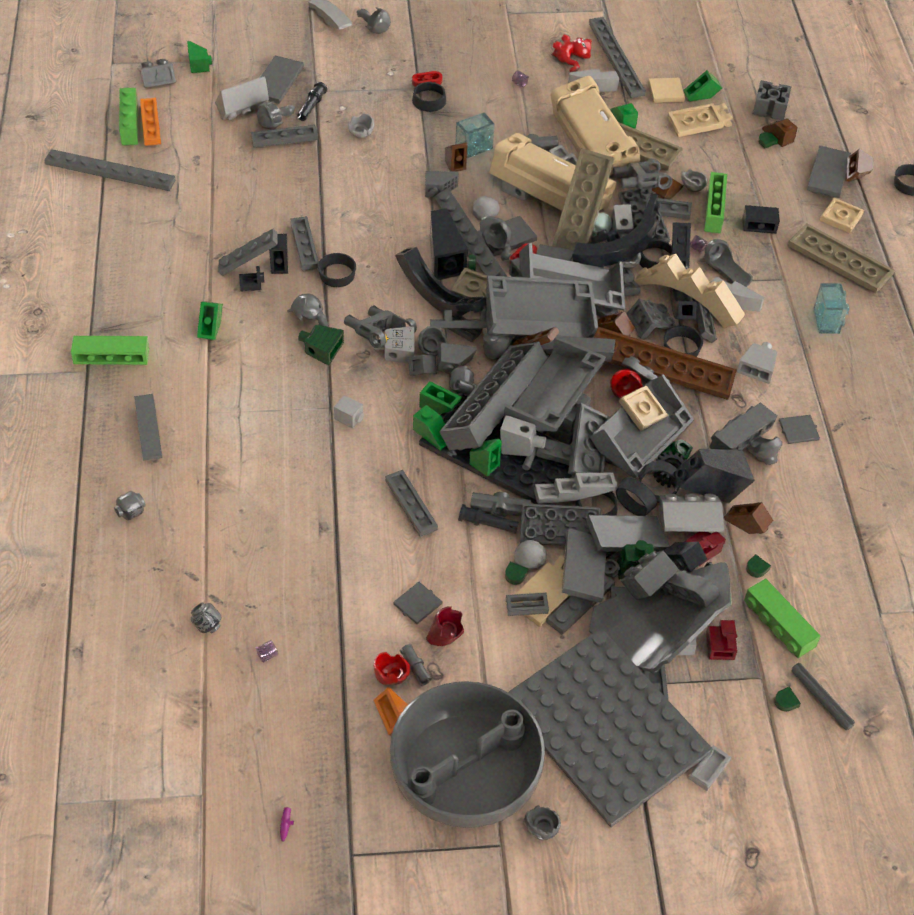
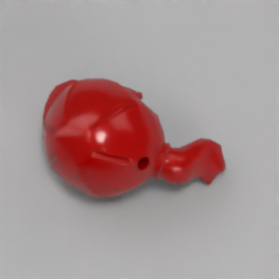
M630 369L619 370L610 380V388L613 394L620 399L643 387L640 376Z

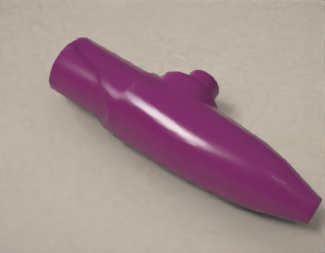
M288 807L284 808L281 818L280 837L282 842L285 841L288 835L290 825H294V821L290 820L291 809Z

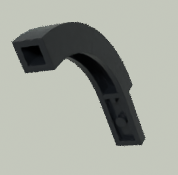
M651 193L644 216L632 232L622 238L605 243L589 244L577 242L573 251V262L605 267L617 264L619 261H626L640 253L651 242L656 233L657 218L655 212H658L660 208L658 194Z
M673 222L671 255L677 254L685 269H688L690 262L691 223ZM670 287L671 306L675 319L696 320L697 302H694L689 295Z
M408 247L395 255L401 269L413 287L430 305L440 312L444 313V310H452V317L460 318L470 311L477 313L484 309L486 296L464 297L453 293L442 285L427 267L417 247Z

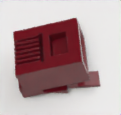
M699 531L684 542L700 543L707 557V560L702 563L704 564L722 551L726 539L717 531L712 534L709 531Z
M720 620L719 626H708L706 637L709 660H735L738 652L735 620Z

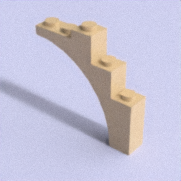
M677 254L662 256L658 264L649 269L643 268L634 279L638 285H663L689 295L705 306L716 317L723 328L737 325L745 315L724 280L710 283L700 267L685 269Z

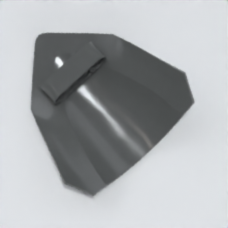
M720 562L691 572L678 570L650 597L636 600L629 591H626L593 606L589 632L592 634L602 628L639 669L657 671L664 664L670 663L719 613L731 606V585L728 565L725 562Z

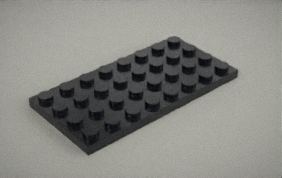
M459 393L458 395L461 396V400L454 409L440 415L445 424L467 399V396ZM503 418L484 441L501 440L500 429L503 424ZM536 431L537 436L546 437V439L557 441L547 435H544ZM423 437L419 440L420 446L524 499L531 500L534 504H538L534 493L535 484H554L555 479L572 477L568 473L569 465L535 455L530 469L524 470L522 466L526 456L502 454V452L500 455V465L491 474L486 476L470 465V451L472 448L449 450L448 446H445L442 450H439ZM545 503L543 505H556L557 503Z

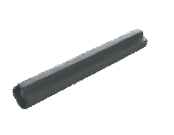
M797 663L792 667L794 675L845 730L851 729L855 721L801 663Z

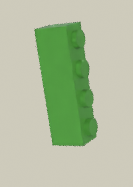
M119 88V132L122 145H138V100L136 88Z
M711 172L704 224L705 232L721 234L725 212L727 174Z
M73 336L71 347L73 364L147 365L149 356L148 336Z
M766 578L747 589L744 601L748 608L752 609L759 616V619L772 630L773 634L797 658L817 647L821 635Z

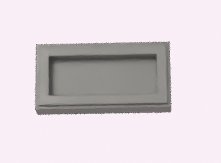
M714 745L712 746V753L702 759L689 776L691 781L708 791L732 758Z

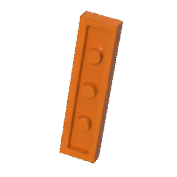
M156 98L140 99L145 146L161 144Z

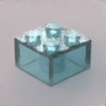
M485 113L456 122L455 144L467 142V158L493 149L494 122Z
M842 283L820 284L814 304V313L819 333L840 334L842 327L845 326V316L849 313V304L846 303V291H843Z

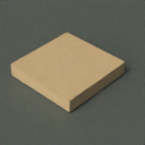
M679 78L649 79L648 84L653 103L684 102L685 96Z
M833 198L821 215L820 221L851 233L862 217L864 210Z
M647 386L619 400L640 431L668 416Z

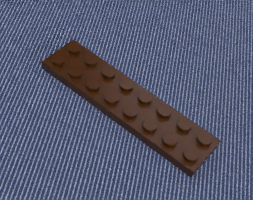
M598 327L594 338L616 339L611 362H604L624 368L622 362L626 357L630 358L632 356L640 361L639 364L643 367L647 366L654 370L653 374L659 377L664 374L671 383L726 400L729 399L737 369Z

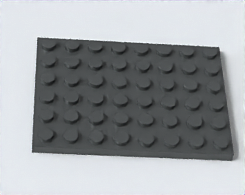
M602 628L589 635L508 692L530 710L541 729L547 754L610 827H613L713 751V748Z

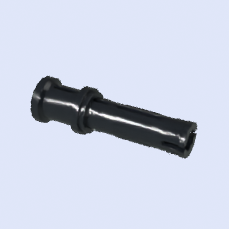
M316 82L314 84V89L308 93L307 101L297 114L299 120L305 121L316 103L322 100V95L328 90L324 83Z
M462 504L458 521H469L474 523L475 526L483 524L516 534L518 528L515 527H518L519 521L483 513L484 511L480 508L476 510Z

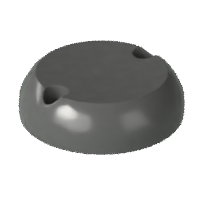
M452 682L431 688L422 693L403 710L391 736L390 763L394 779L405 799L428 818L453 827L475 828L492 825L516 813L526 804L536 790L544 766V740L541 729L530 710L512 694L498 687L480 682Z

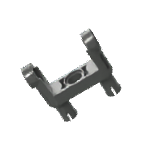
M655 158L644 162L629 163L627 166L613 167L614 178L630 177L621 178L622 189L633 187L637 189L657 187L667 189L672 184V178L669 174L659 172L661 165ZM657 163V168L649 170L650 164ZM662 177H668L666 184H660Z
M375 305L369 308L368 315L370 317L359 320L349 314L344 319L346 326L355 329L356 334L369 340L374 348H380L386 343V337L382 331L390 328L406 327V323L410 327L414 326V333L417 330L416 322L413 319H404L389 310L383 311ZM376 335L379 336L380 343L377 342Z

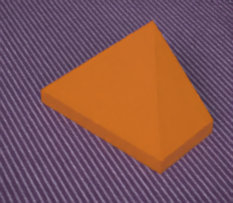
M387 687L373 701L388 735L392 736L394 726L408 704L391 688Z

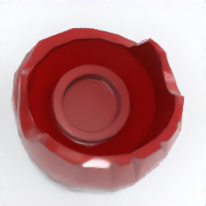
M382 652L374 659L375 677L383 685H399L410 674V665L400 654L391 656L387 652Z

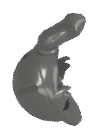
M375 7L377 10L372 15L366 9L357 10V16L368 22L366 27L372 33L381 34L389 29L391 19L386 10Z
M275 101L265 102L257 111L258 122L268 129L277 128V126L283 124L281 116L292 115L295 106L289 104L278 109L275 104H272Z
M484 217L480 221L483 239L487 245L492 246L494 249L503 250L501 253L502 261L509 260L510 252L512 251L509 244L512 236L511 228L500 218Z
M305 293L299 295L293 301L291 308L287 310V312H294L298 319L302 320L303 316L308 319H316L319 325L329 327L327 318L322 312V304L313 294Z

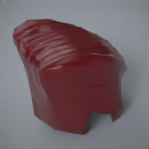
M447 606L437 611L430 631L426 636L428 643L435 646H446L458 639L464 633V627L461 623L462 612L453 610L452 606Z

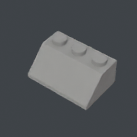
M265 77L220 91L215 104L222 120L227 118L232 120L239 114H249L251 110H258L263 103L268 102L269 96Z
M666 494L665 496H660L658 518L664 531L724 532L722 502L718 496L714 494H705L704 496H697L695 494H685V496Z

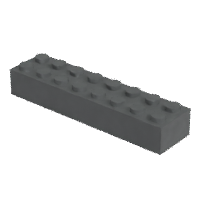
M540 342L509 346L439 431L449 450L476 449L483 445L484 440L492 433L496 425L501 422L504 416L505 405L512 406L518 400V397L526 390L529 383L547 361Z

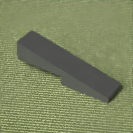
M557 336L605 356V361L607 362L612 360L616 339ZM554 339L552 342L541 345L544 353L552 354Z
M153 394L134 396L143 461L163 458Z

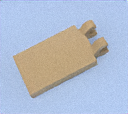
M711 103L668 112V118L678 137L721 129L724 126L730 127L732 126L730 120L733 119L730 113L725 112L727 109L725 103L717 106Z
M560 555L554 565L548 562L516 593L547 592L549 614L524 615L539 627L571 597V595L562 593L564 555ZM523 601L511 602V603H523Z

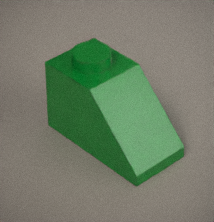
M187 41L191 73L210 72L209 65H212L211 55L208 56L207 49Z
M706 70L687 86L683 92L690 102L711 99L722 89V86L718 79Z
M632 103L610 109L619 123L636 128L638 111Z
M201 301L197 338L216 339L222 319V303Z
M429 381L420 392L419 408L422 409L427 405L438 414L450 412L460 402L461 396Z
M425 405L413 415V431L439 450L447 446L439 432L445 425L442 417Z
M500 439L487 440L479 448H472L470 451V465L486 476L491 474L500 465L502 441Z

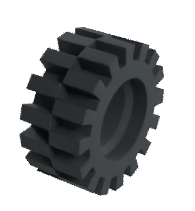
M665 452L662 456L659 455L656 461L670 463L678 469L687 459L684 460L683 455L679 457V453L672 455V452H669L667 455ZM653 472L654 478H656L658 483L661 481L662 486L667 484V488H670L671 485H673V488H676L675 481L671 476L664 472Z

